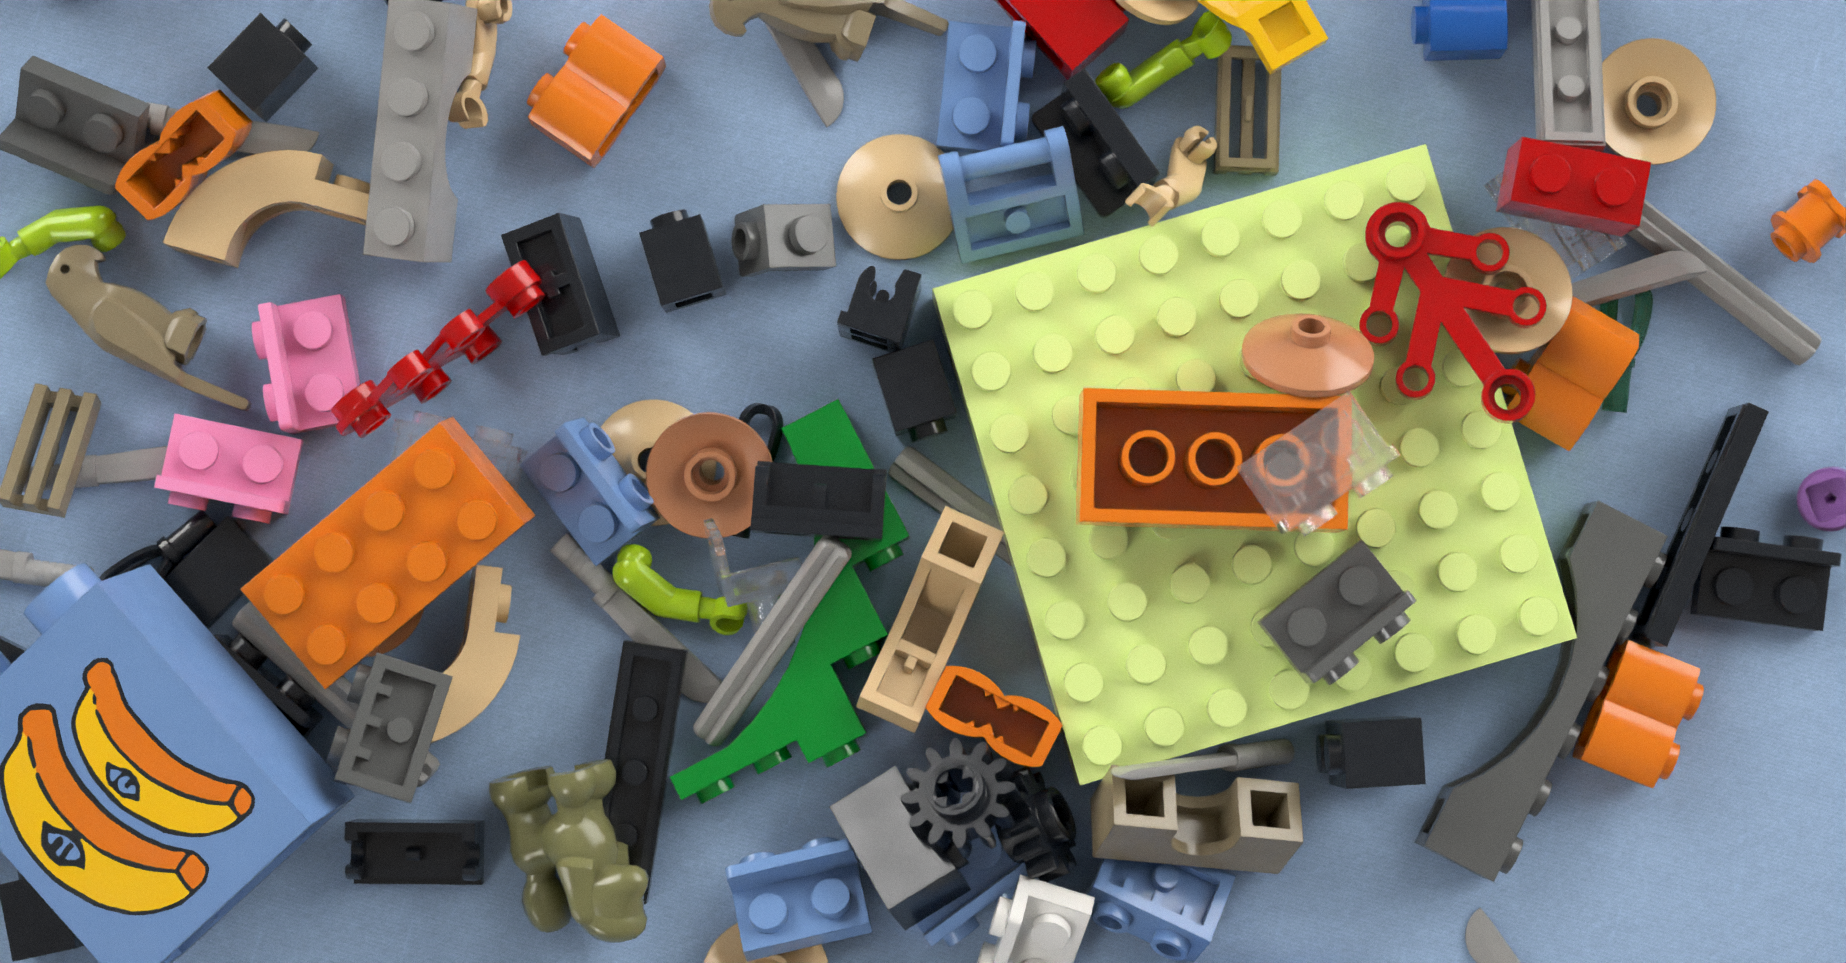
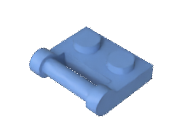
M1063 126L1044 130V137L987 151L961 157L958 156L957 151L938 155L961 264L1085 235L1070 148ZM1047 162L1051 164V174L970 193L966 191V181Z

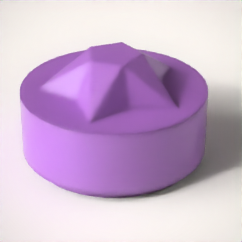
M1835 466L1823 467L1812 472L1802 481L1797 493V506L1802 518L1812 527L1822 531H1838L1846 528V469Z

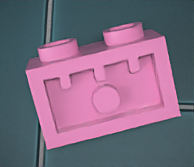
M337 294L279 306L272 302L258 304L260 321L252 322V337L258 358L260 360L267 359L271 383L263 385V398L269 420L271 422L278 421L280 429L290 434L336 426L339 421L331 412L332 407L348 392L360 385L345 297Z
M174 414L162 474L156 476L154 487L170 491L168 504L206 511L208 500L211 499L234 504L232 517L270 524L272 512L285 515L289 513L304 441L302 439Z

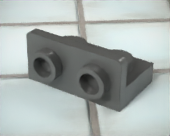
M32 56L20 69L16 116L0 134V150L82 183L87 187L113 195L117 192L115 189L116 180L124 165L131 157L144 149L150 104L36 56Z
M1359 540L1257 623L1306 683H1315L1323 678L1328 685H1331L1359 663V659L1353 652L1374 636L1378 643L1382 644L1407 625L1411 619L1404 611L1417 600L1409 590L1403 591L1366 544Z
M378 652L372 667L359 663L347 701L359 705L351 730L340 726L337 727L325 763L338 767L334 781L411 803L453 676Z

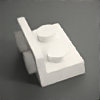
M1020 874L1012 899L1001 896L998 899L989 929V934L997 936L998 939L995 945L988 942L983 943L977 963H1074L1092 914L1095 897L1034 878L1030 879Z

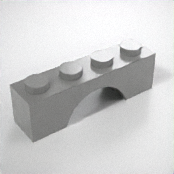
M429 0L388 1L363 255L416 262L452 261L458 199L452 192L447 177L445 141L453 99L462 81L471 73L478 10L476 8Z

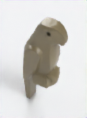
M710 0L709 3L711 20L715 27L725 34L742 37L747 31L744 25L750 20L759 18L778 32L794 39L811 43H829L831 50L839 59L845 61L850 59L855 62L859 61L866 48L876 18L875 15L904 23L937 36L943 35L949 25L946 19L904 0Z
M73 245L56 255L49 268L45 283L56 301L102 350L192 392L245 412L250 409L252 403L248 399L187 374L182 369V364L187 365L194 359L207 330V319L198 315V312L191 308L171 313L160 302L141 291L115 283L103 282L99 273L98 263L106 261L105 255L89 245Z

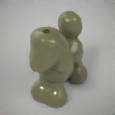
M604 759L575 765L574 771L555 773L552 766H542L522 770L490 781L489 793L491 800L502 812L508 824L510 852L513 861L526 876L522 893V904L525 915L531 924L539 931L550 933L558 931L569 924L572 916L583 930L598 940L620 943L637 938L645 930L648 919L644 910V893L648 887L649 877L645 869L637 865H630L628 845L617 841L614 828L604 812L602 799L610 792L616 781V770L612 761ZM552 796L556 800L558 809L555 814L551 813L547 804ZM556 868H557V872H558V875H559L560 880L556 877Z

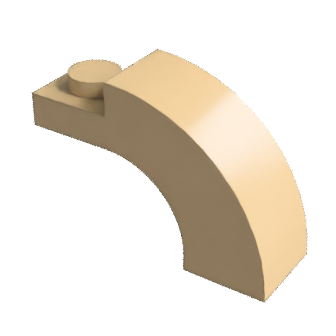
M277 150L247 156L222 167L192 191L176 212L168 227L163 243L178 252L238 268L244 248L258 228L270 219L287 212L313 211L366 226L370 183L339 174L336 175L334 184L329 183L334 164L322 154L297 150Z
M945 506L921 556L898 615L859 696L857 708L908 731L916 732L926 710L925 706L949 661L1003 537V531Z
M476 565L471 571L463 638L456 657L443 672V674L453 676L431 743L437 742L458 731L484 711L496 697L512 669L520 635L495 632L496 622L506 623L510 609L512 587L511 585L501 584L503 568Z

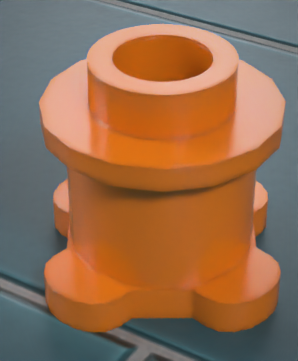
M1814 179L1797 192L1799 200L1786 212L1776 211L1770 219L1774 231L1770 234L1772 242L1784 256L1794 262L1802 258L1807 262L1815 263L1822 255L1820 250L1832 238H1841L1846 233V208L1832 195L1830 189L1817 179Z

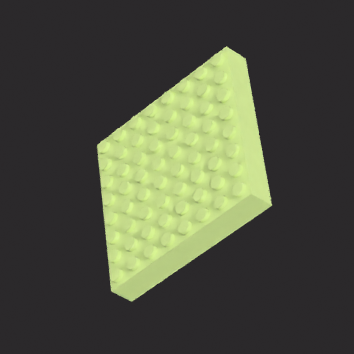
M1426 144L1161 221L1153 227L1147 225L932 289L933 303L1001 530L1004 532L1006 548L1055 714L1063 725L1060 731L1077 784L1083 785L1103 779L1111 765L1125 766L1168 760L1577 638L1512 423L1504 424L1497 422L1486 414L1481 404V392L1484 386L1441 323L1431 366L1435 372V384L1432 392L1423 399L1410 400L1403 397L1397 390L1395 383L1396 373L1407 358L1420 291L1405 269L1393 310L1399 319L1397 336L1391 343L1385 346L1371 345L1374 352V364L1369 378L1358 388L1336 395L1351 396L1348 530L1338 533L1076 525L1079 394L1083 388L1286 394L1259 382L1246 369L1242 360V344L1245 335L1252 327L1275 316L1303 313L1330 317L1344 322L1360 332V318L1363 312L1370 307L1379 264L1367 248L1365 230L1372 214L1386 204L1394 202L1411 204L1423 212L1430 228L1453 232ZM1395 225L1387 230L1385 238L1391 246L1402 247L1410 241L1411 235L1405 227ZM1428 255L1444 277L1446 267L1451 258ZM1376 314L1368 319L1366 327L1372 335L1382 337L1390 332L1392 323L1385 315ZM1411 368L1404 373L1403 383L1408 389L1419 391L1427 385L1428 377L1423 370ZM1499 388L1495 392V401L1499 407L1507 409L1502 390ZM1362 540L1403 591L1409 590L1417 600L1404 611L1411 620L1382 644H1379L1373 636L1353 653L1359 659V663L1333 684L1328 685L1323 678L1315 683H1306L1257 622L1353 544Z

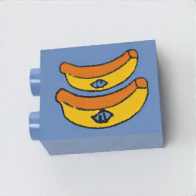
M81 563L48 585L25 609L24 616L40 632L41 636L13 663L0 651V850L99 963H173L348 804L355 795L346 785L334 781L336 773L328 764H325L326 762L150 564L102 581L86 563Z

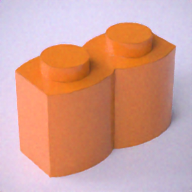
M602 14L592 25L584 21L574 30L563 50V53L569 57L565 65L555 77L549 73L543 75L527 99V105L532 107L528 115L531 125L593 168L598 165L612 147L630 117L643 103L666 68L662 55Z
M221 90L210 92L179 109L166 123L159 141L142 149L128 160L118 175L115 189L147 220L159 218L182 204L192 191L205 180L209 169L229 158L243 145L250 133L253 121Z
M1572 296L1568 318L1559 332L1546 344L1539 347L1528 362L1519 357L1510 368L1525 373L1533 382L1536 393L1532 409L1525 418L1518 422L1565 450L1570 451L1590 424L1603 400L1614 388L1639 348L1640 334ZM1510 386L1501 387L1502 392L1507 394L1505 398L1507 410L1518 406L1520 396L1517 390Z
M1626 640L1622 645L1616 644L1606 665L1610 669L1609 676L1586 716L1572 757L1640 785L1654 788L1659 778L1667 780L1674 770L1680 753V745L1673 742L1676 730L1682 718L1689 721L1695 715L1703 696L1704 686L1697 683L1700 668L1633 641Z
M962 666L945 667L925 706L931 716L946 729L966 737H983L986 743L998 755L1022 766L1041 767L1063 726L1059 719L1042 704L1022 696H1004L999 687L988 677L978 671Z

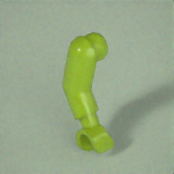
M1208 10L1198 19L1194 25L1192 35L1182 41L1175 39L1130 72H1128L1123 64L1119 62L1113 63L1096 77L1095 83L1112 107L1127 109L1170 79L1195 65L1194 59L1202 53L1207 59H1213L1226 52L1231 46V32L1220 17L1218 18Z
M97 205L55 209L18 230L19 236L10 242L5 237L0 236V279L18 260L31 254L33 256L40 255L59 242L90 239L95 249L102 253L108 252L123 242L126 237L125 230L121 223L116 221V213L106 206Z
M628 544L623 546L618 552L617 563L613 566L614 582L620 589L655 616L697 623L700 622L701 618L710 619L712 629L722 635H733L743 627L751 600L745 595H727L714 599L703 597L701 591L676 588L651 569L652 555L645 547Z

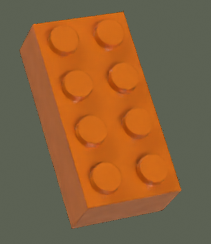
M1083 388L1079 394L1076 525L1338 533L1348 530L1351 396L1312 398L1290 394Z
M450 417L435 425L240 590L323 688L327 689L536 515L455 418Z

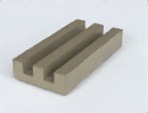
M1231 45L1226 52L1217 57L1214 133L1217 148L1214 153L1213 174L1239 172L1238 174L1242 175L1264 173V175L1276 176L1279 172L1281 69L1271 75L1266 69L1264 159L1253 158L1255 60L1262 61L1253 46ZM1232 60H1242L1239 158L1229 157Z
M35 383L0 487V503L3 507L65 518L102 404L97 394L84 392L83 396H78L71 389L59 388L58 392L50 391L47 385ZM50 408H53L35 460V464L25 494L21 495ZM69 412H77L50 498L43 499L41 497L51 467L54 466L60 448L59 442Z

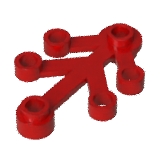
M1394 202L1377 209L1367 223L1365 241L1370 254L1379 264L1370 307L1363 312L1360 318V333L1373 346H1385L1395 339L1399 329V319L1393 310L1404 269L1420 291L1407 358L1396 373L1395 383L1399 393L1407 399L1420 400L1432 392L1435 384V372L1431 366L1441 323L1484 386L1481 392V404L1486 414L1491 419L1504 424L1515 423L1525 418L1535 402L1536 393L1533 382L1525 373L1517 369L1504 368L1465 309L1505 316L1514 326L1528 329L1538 325L1543 319L1547 308L1545 297L1539 290L1533 287H1520L1514 291L1443 277L1428 256L1434 255L1468 260L1477 272L1484 275H1493L1500 272L1508 262L1510 249L1507 241L1496 233H1484L1477 237L1430 228L1423 212L1408 203ZM1395 225L1405 227L1411 235L1410 241L1402 247L1391 246L1385 238V233L1390 227ZM1484 243H1493L1500 248L1502 258L1493 265L1484 264L1477 257V249ZM1524 296L1533 298L1538 304V313L1530 319L1519 317L1513 309V304L1518 298ZM1376 314L1388 317L1392 323L1390 332L1382 337L1372 335L1366 327L1370 317ZM1411 368L1423 370L1428 377L1427 385L1419 391L1408 389L1403 383V375L1407 370ZM1510 386L1516 389L1520 396L1518 406L1509 410L1499 407L1495 401V392L1499 388Z
M522 260L494 279L485 290L494 303L478 316L471 309L460 313L440 330V334L423 353L415 350L394 364L378 386L373 380H368L343 396L331 409V412L339 421L336 425L338 432L342 436H346L355 431L360 438L366 437L391 417V413L387 409L412 394L423 404L447 388L452 380L443 370L442 366L462 355H465L473 365L497 349L502 341L489 324L507 310L514 318H518L536 306L545 296L539 288L542 280L526 260Z

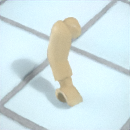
M467 0L465 2V6L478 9L471 73L462 81L459 91L455 94L448 118L453 123L458 122L464 129L484 127L488 122L487 110L480 99L481 91L487 88L496 55L497 24L507 22L512 16L511 0Z
M1201 126L1191 127L1186 130L1184 137L1176 138L1171 147L1167 177L1157 181L1153 186L1141 183L1125 200V203L1130 207L1136 203L1146 210L1150 218L1147 223L1151 227L1169 210L1194 201L1201 193L1207 166L1206 159L1211 157L1217 148L1214 137H1209L1205 142H1201L1209 133L1205 128Z

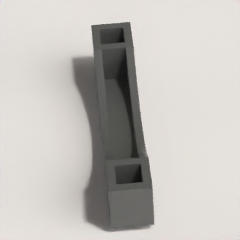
M1599 500L1584 505L1557 558L1563 592L1577 638L1561 643L1558 664L1546 695L1526 727L1501 753L1472 773L1442 786L1414 843L1493 882L1499 871L1507 874L1511 870L1523 846V840L1518 838L1517 835L1527 815L1537 816L1550 794L1552 782L1546 780V777L1556 757L1565 759L1571 752L1581 730V725L1575 723V720L1585 700L1595 701L1607 681L1610 669L1603 664L1613 644L1622 645L1637 621L1638 611L1632 609V606L1642 586L1651 588L1664 568L1667 555L1660 552L1668 537L1667 535Z

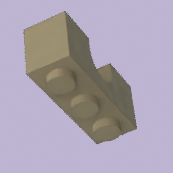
M1111 765L1090 798L1092 853L1094 858L1279 874L1303 843L1299 783L1237 777L1232 785L1223 792L1209 796L1194 797L1176 793L1175 774L1130 780L1112 775L1111 769L1119 766Z

